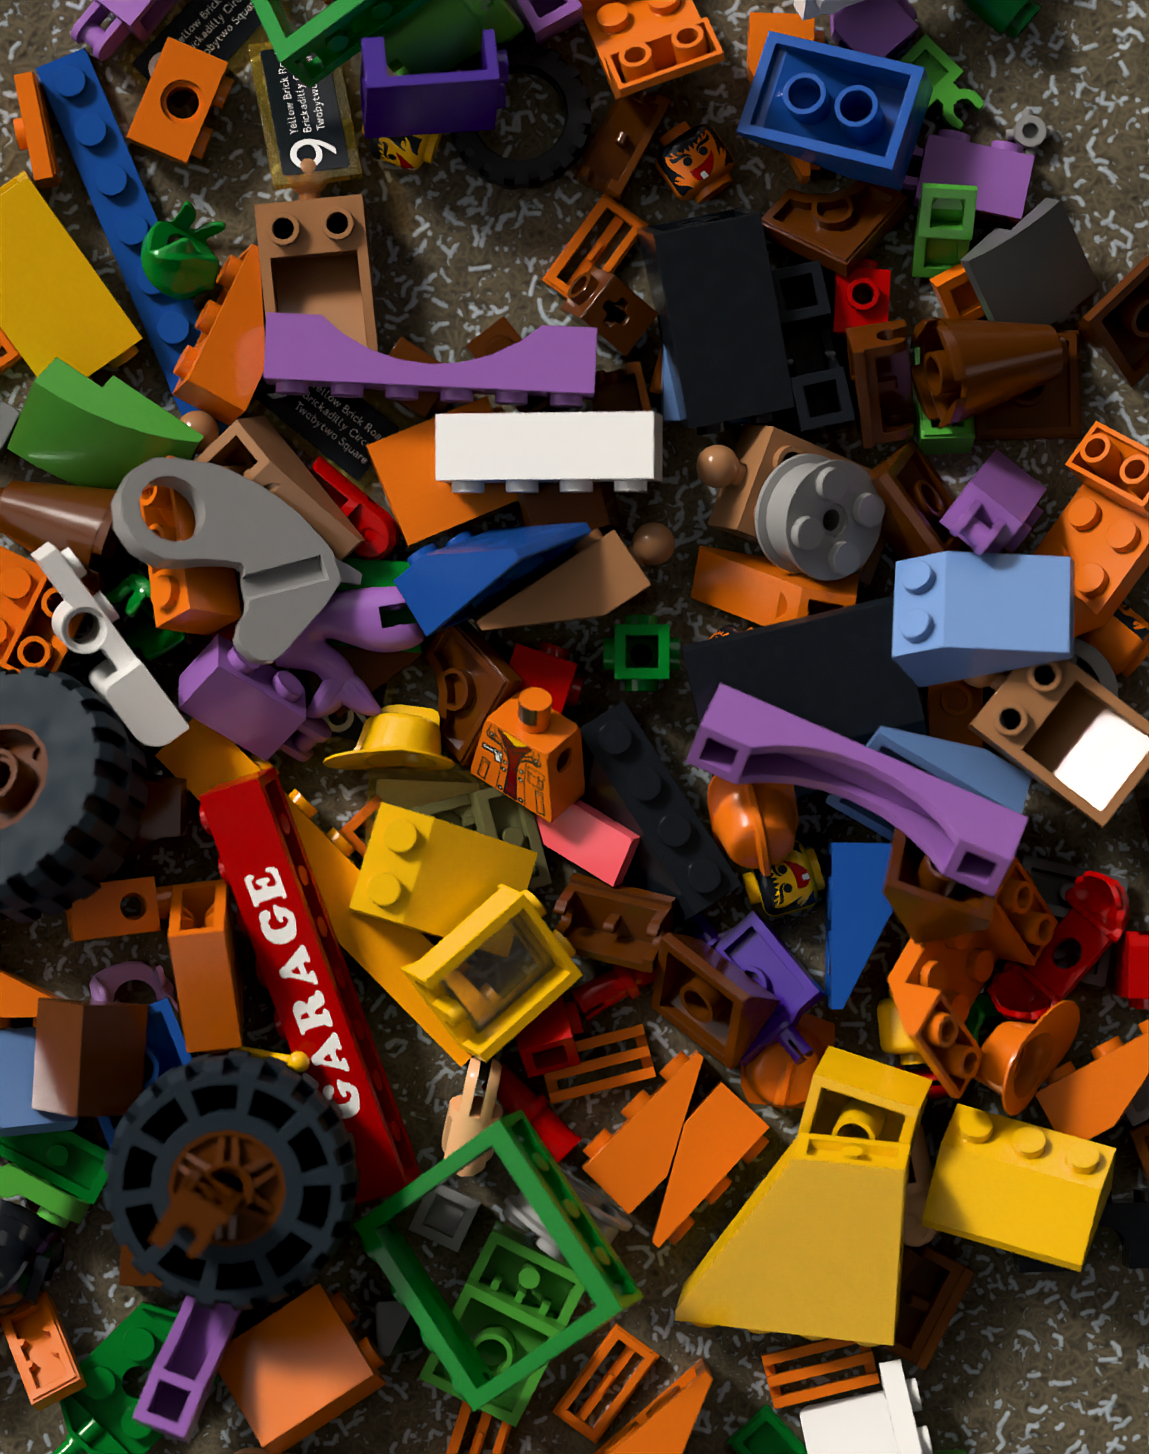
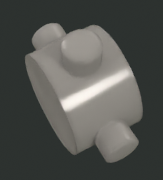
M1032 109L1022 110V117L1017 121L1014 128L1006 130V140H1014L1016 144L1023 146L1026 154L1036 156V148L1041 145L1045 137L1053 136L1052 125L1046 126L1041 118L1033 115Z

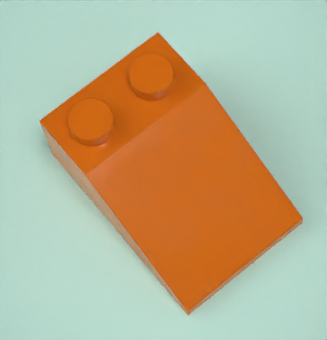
M701 1358L592 1454H682L713 1380L710 1367L706 1361Z

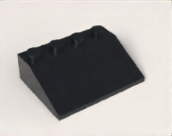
M894 595L681 646L698 726L700 727L720 683L864 746L867 745L880 726L928 736L918 687L892 658ZM709 773L710 782L714 776V774ZM794 784L796 798L823 792V790Z

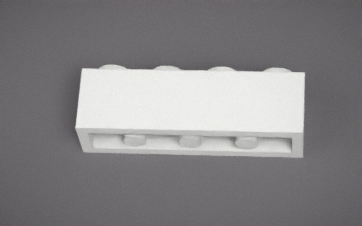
M654 411L435 414V480L452 483V493H485V483H506L507 493H538L539 483L560 482V492L568 493L593 492V482H614L615 492H647V482H662L663 415Z

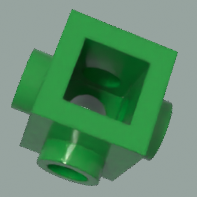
M626 615L625 624H615L614 637L603 638V670H614V682H625V692H658V682H668L670 670H680V637H670V624H658V615ZM645 645L651 650L652 658L649 663L637 665L632 661L630 654L635 646Z

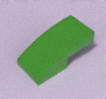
M922 183L912 254V277L932 278L961 263L960 260L969 252L970 240L973 237L977 186Z

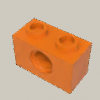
M168 36L126 136L127 141L188 167L192 156L202 159L214 129L205 126L213 106L223 109L234 83V79L226 76L229 63ZM188 91L196 96L199 106L194 115L189 118L180 119L168 111L167 103L174 93Z

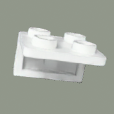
M901 1359L879 1363L883 1390L805 1406L801 1410L800 1420L808 1454H933L927 1426L916 1427L913 1412L922 1410L916 1378L905 1380Z

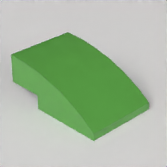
M56 357L33 382L7 449L46 472L77 486L118 490L121 481L131 470L152 458H165L170 455L179 459L193 461L204 436L113 375L101 387Z
M497 1220L451 1310L494 1377L564 1330L585 1290L566 1259L564 1262L554 1259L537 1246V1240ZM430 1352L418 1378L464 1401L455 1392L451 1383V1376L439 1357ZM548 1364L494 1401L480 1408V1410L516 1427Z

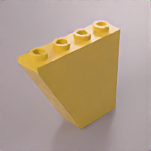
M800 1132L684 1282L675 1310V1321L691 1322L693 1325L702 1328L715 1326L743 1328L755 1334H767L770 1332L795 1334L808 1340H823L825 1338L847 1340L866 1347H874L881 1344L893 1346L900 1310L911 1144Z

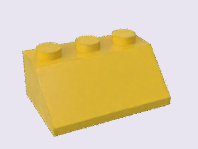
M957 1103L940 1145L922 1215L921 1226L1081 1272L1111 1191L1116 1148Z

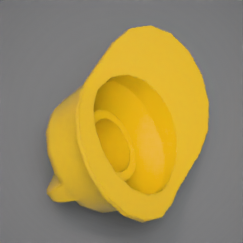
M403 704L388 705L381 708L382 714L370 716L364 723L354 751L334 754L326 757L323 761L326 767L342 770L391 767L448 770L455 766L451 759L442 756L439 713L432 708Z

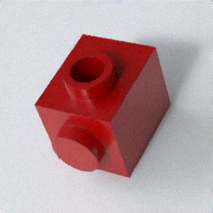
M864 259L847 278L834 272L831 308V333L833 339H846L845 328L888 322L891 270L878 269V261Z
M540 641L538 650L515 644L509 666L523 680L517 692H522L532 687L546 690L552 697L551 709L561 715L564 707L575 710L585 679L575 676L578 664L568 661L571 651Z
M561 994L516 1035L519 1052L528 1078L581 1064L574 1034L584 1031L575 1000L565 1003L563 994Z

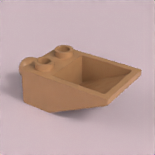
M310 158L303 159L300 163V168L305 173L286 176L290 188L299 194L300 200L254 205L265 318L267 312L323 315L343 334L365 347L379 352L373 263L366 198L363 194L321 198V192L329 182V170L313 172L316 169L315 161ZM335 214H343L348 219V227L343 233L334 234L328 228V221ZM287 219L293 223V234L287 239H279L274 234V226L279 220Z
M194 410L184 414L179 419L204 436L196 453L201 455L194 461L213 463L227 468L258 483L278 496L297 511L322 537L333 551L336 559L343 561L365 541L355 526L264 415L237 419L220 436L216 420L207 412Z
M754 424L743 425L734 451L724 445H712L700 453L696 462V471L700 480L709 487L720 488L707 525L756 545H759L755 530V509L759 493L771 472L788 458L806 453L817 454L831 460H844L855 463L867 472L871 469L776 427ZM881 532L869 558L858 570L853 572L860 574L859 582L870 585L886 542Z
M649 522L641 525L635 531L631 546L626 548L615 530L604 536L600 529L596 528L571 548L575 556L477 620L476 624L482 632L602 618L651 585L639 566L643 563L655 566L666 562L674 552V536L665 525L658 522Z
M1068 659L1013 669L1010 673L1003 671L963 679L973 687L984 688L989 686L995 690L968 725L967 729L1101 827L1105 826L1149 769V721ZM1045 665L1052 669L1054 673L1052 684L1042 686L1035 681L1034 670L1036 667ZM1012 709L1019 714L1020 724L1016 729L1008 730L1000 724L999 717L1003 710Z

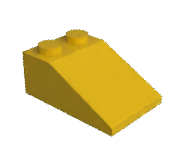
M381 802L349 911L443 939L499 890L497 888L499 884L502 883L519 892H522L524 889L527 890L538 853L428 815ZM506 923L477 949L507 958L514 932Z
M828 1046L813 1074L797 1136L800 1132L911 1144V1156L933 1080Z

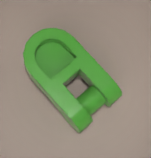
M13 1162L0 1167V1197L12 1198L19 1194L40 1205L37 1211L39 1216L59 1227L66 1228L69 1221L81 1224L91 1205L90 1202L78 1198Z

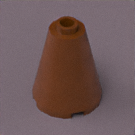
M929 318L923 319L915 326L910 344V349L919 347L920 364L910 366L916 397L926 417L929 420L940 419L941 421L938 426L942 428L961 423L1058 378L1063 366L1068 361V347L1064 337L1059 333L1057 334L1056 330L1047 324Z
M13 480L5 488H0V532L31 553L47 542L55 546L59 552L68 547L88 574L82 577L80 581L90 590L96 593L101 591L103 595L110 593L109 588L111 586L116 588L125 576L132 574L138 561L136 557L129 554L113 528L111 502L117 489Z

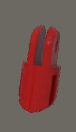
M319 456L312 465L318 475L313 473L312 475L365 539L353 553L365 560H380L394 552L399 542V529L393 517L328 461Z

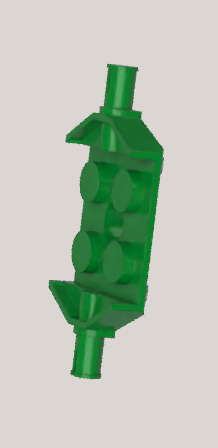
M143 1301L79 1364L87 1386L59 1401L68 1434L66 1435L67 1439L52 1454H145L164 1435L138 1425L132 1417L140 1397L133 1396L127 1391L124 1385V1376L130 1368L135 1366H143L151 1371L179 1311ZM217 1372L213 1385L220 1379L219 1372Z

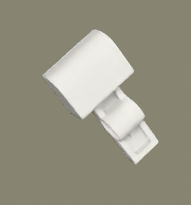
M47 542L30 554L64 599L57 606L52 616V628L55 635L70 650L76 653L90 654L99 649L102 651L106 659L89 672V683L97 694L108 702L132 735L145 745L158 747L172 742L190 727L113 626L112 623L119 618V615L101 591L91 596L80 581L88 573L68 547L59 552L55 546ZM81 612L91 613L94 623L90 633L83 638H71L68 634V624L71 618Z

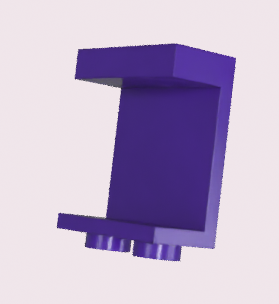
M494 29L483 30L479 70L389 77L387 75L384 37L361 38L360 98L365 139L495 130L497 109L506 108L505 83H508L509 73L506 50H496Z

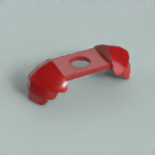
M1090 870L1076 878L1074 887L1067 890L1064 895L1066 901L1073 908L1054 929L1051 941L1043 949L1034 966L1027 964L1023 966L1018 962L1008 961L1003 971L994 975L992 984L988 987V993L997 1011L1001 1012L1003 1017L1017 1022H1037L1053 1005L1063 1001L1112 942H1118L1129 920V898L1118 880ZM1065 940H1077L1082 948L1080 960L1071 968H1059L1054 959L1056 948Z

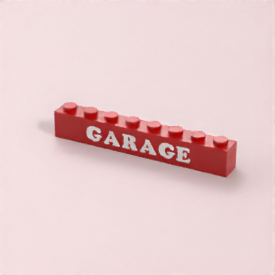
M274 766L215 785L198 796L201 802L199 807L200 820L204 830L209 835H213L220 855L218 858V868L221 878L228 887L232 888L238 904V925L243 935L251 940L257 956L255 962L257 977L261 985L265 989H269L276 1008L274 1011L276 1029L280 1037L288 1041L292 1053L301 1051L308 1056L309 1067L305 1073L320 1084L317 1089L328 1101L331 1099L335 1100L344 1114L341 1120L347 1132L353 1133L357 1147L355 1155L357 1169L360 1170L359 1190L356 1195L355 1204L398 1193L416 1180L422 1172L276 768Z

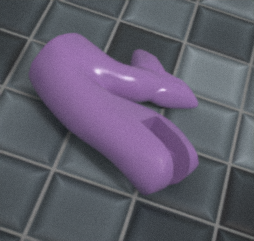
M397 586L335 591L325 607L308 624L288 649L275 660L276 667L311 671L316 673L323 681L306 710V717H325L333 714L343 705L365 716H377L383 713L365 683L354 674L353 668L346 658L331 647L326 640L334 639L359 648L382 653L402 651L424 641V632L419 623L399 624L382 629L381 611H395L408 607Z

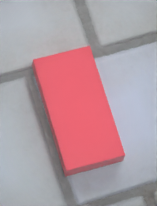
M580 799L552 823L536 813L534 814L543 845L612 887L623 883L641 837Z

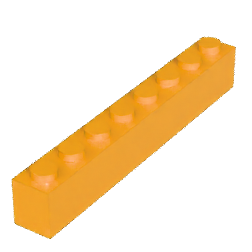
M192 718L187 723L190 727L172 742L166 744L155 755L176 778L187 779V789L198 800V796L215 785L274 767L269 760L265 761L255 754L249 756L240 745L195 718ZM296 788L289 795L284 791L338 943L462 1067L473 1055L458 1046L400 969L420 960L435 944L425 933L349 911L361 870L349 857L356 849L335 827H332L325 833L311 819L318 810ZM464 960L443 979L473 1019L477 1021L498 1003L502 997L487 982L478 988L464 974L470 967L469 963Z

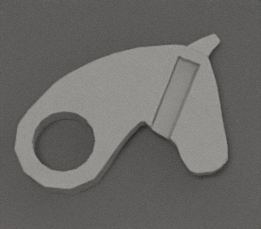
M152 458L127 474L121 481L111 502L115 533L130 555L151 567L183 569L221 566L235 568L239 571L244 598V614L237 624L233 643L235 649L248 662L254 664H271L280 657L325 607L339 584H361L362 573L336 559L328 544L297 511L258 483L213 463L179 458ZM151 486H165L178 491L184 496L194 511L196 525L193 536L185 541H169L158 537L152 532L141 517L139 502L142 491Z

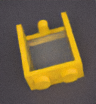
M502 883L497 886L499 890L420 960L400 968L458 1046L484 1062H487L583 976L571 959L576 955L572 945L557 930L551 932L542 920V917L547 913L539 900L526 889L519 892Z

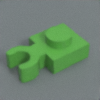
M926 34L899 60L900 62L925 67L933 88L927 110L936 103L942 109V120L950 130L960 132L964 126V123L954 114L955 105L966 103L976 113L982 110L984 103L976 92L970 89H959L954 84L963 75L964 71Z

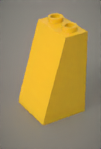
M24 170L0 187V327L36 377L58 357L94 382L90 375L107 363L112 369H116L135 356L139 350L134 344L143 338Z

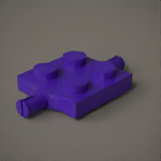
M756 911L748 914L733 929L720 934L712 927L702 912L691 917L695 922L688 919L684 927L693 937L702 939L781 1000L739 1064L747 1066L767 1046L778 1042L794 1060L796 1065L804 1063L807 1060L804 1055L811 1057L815 1050L809 1046L795 1026L798 1025L802 1015L826 995L818 983L762 915Z

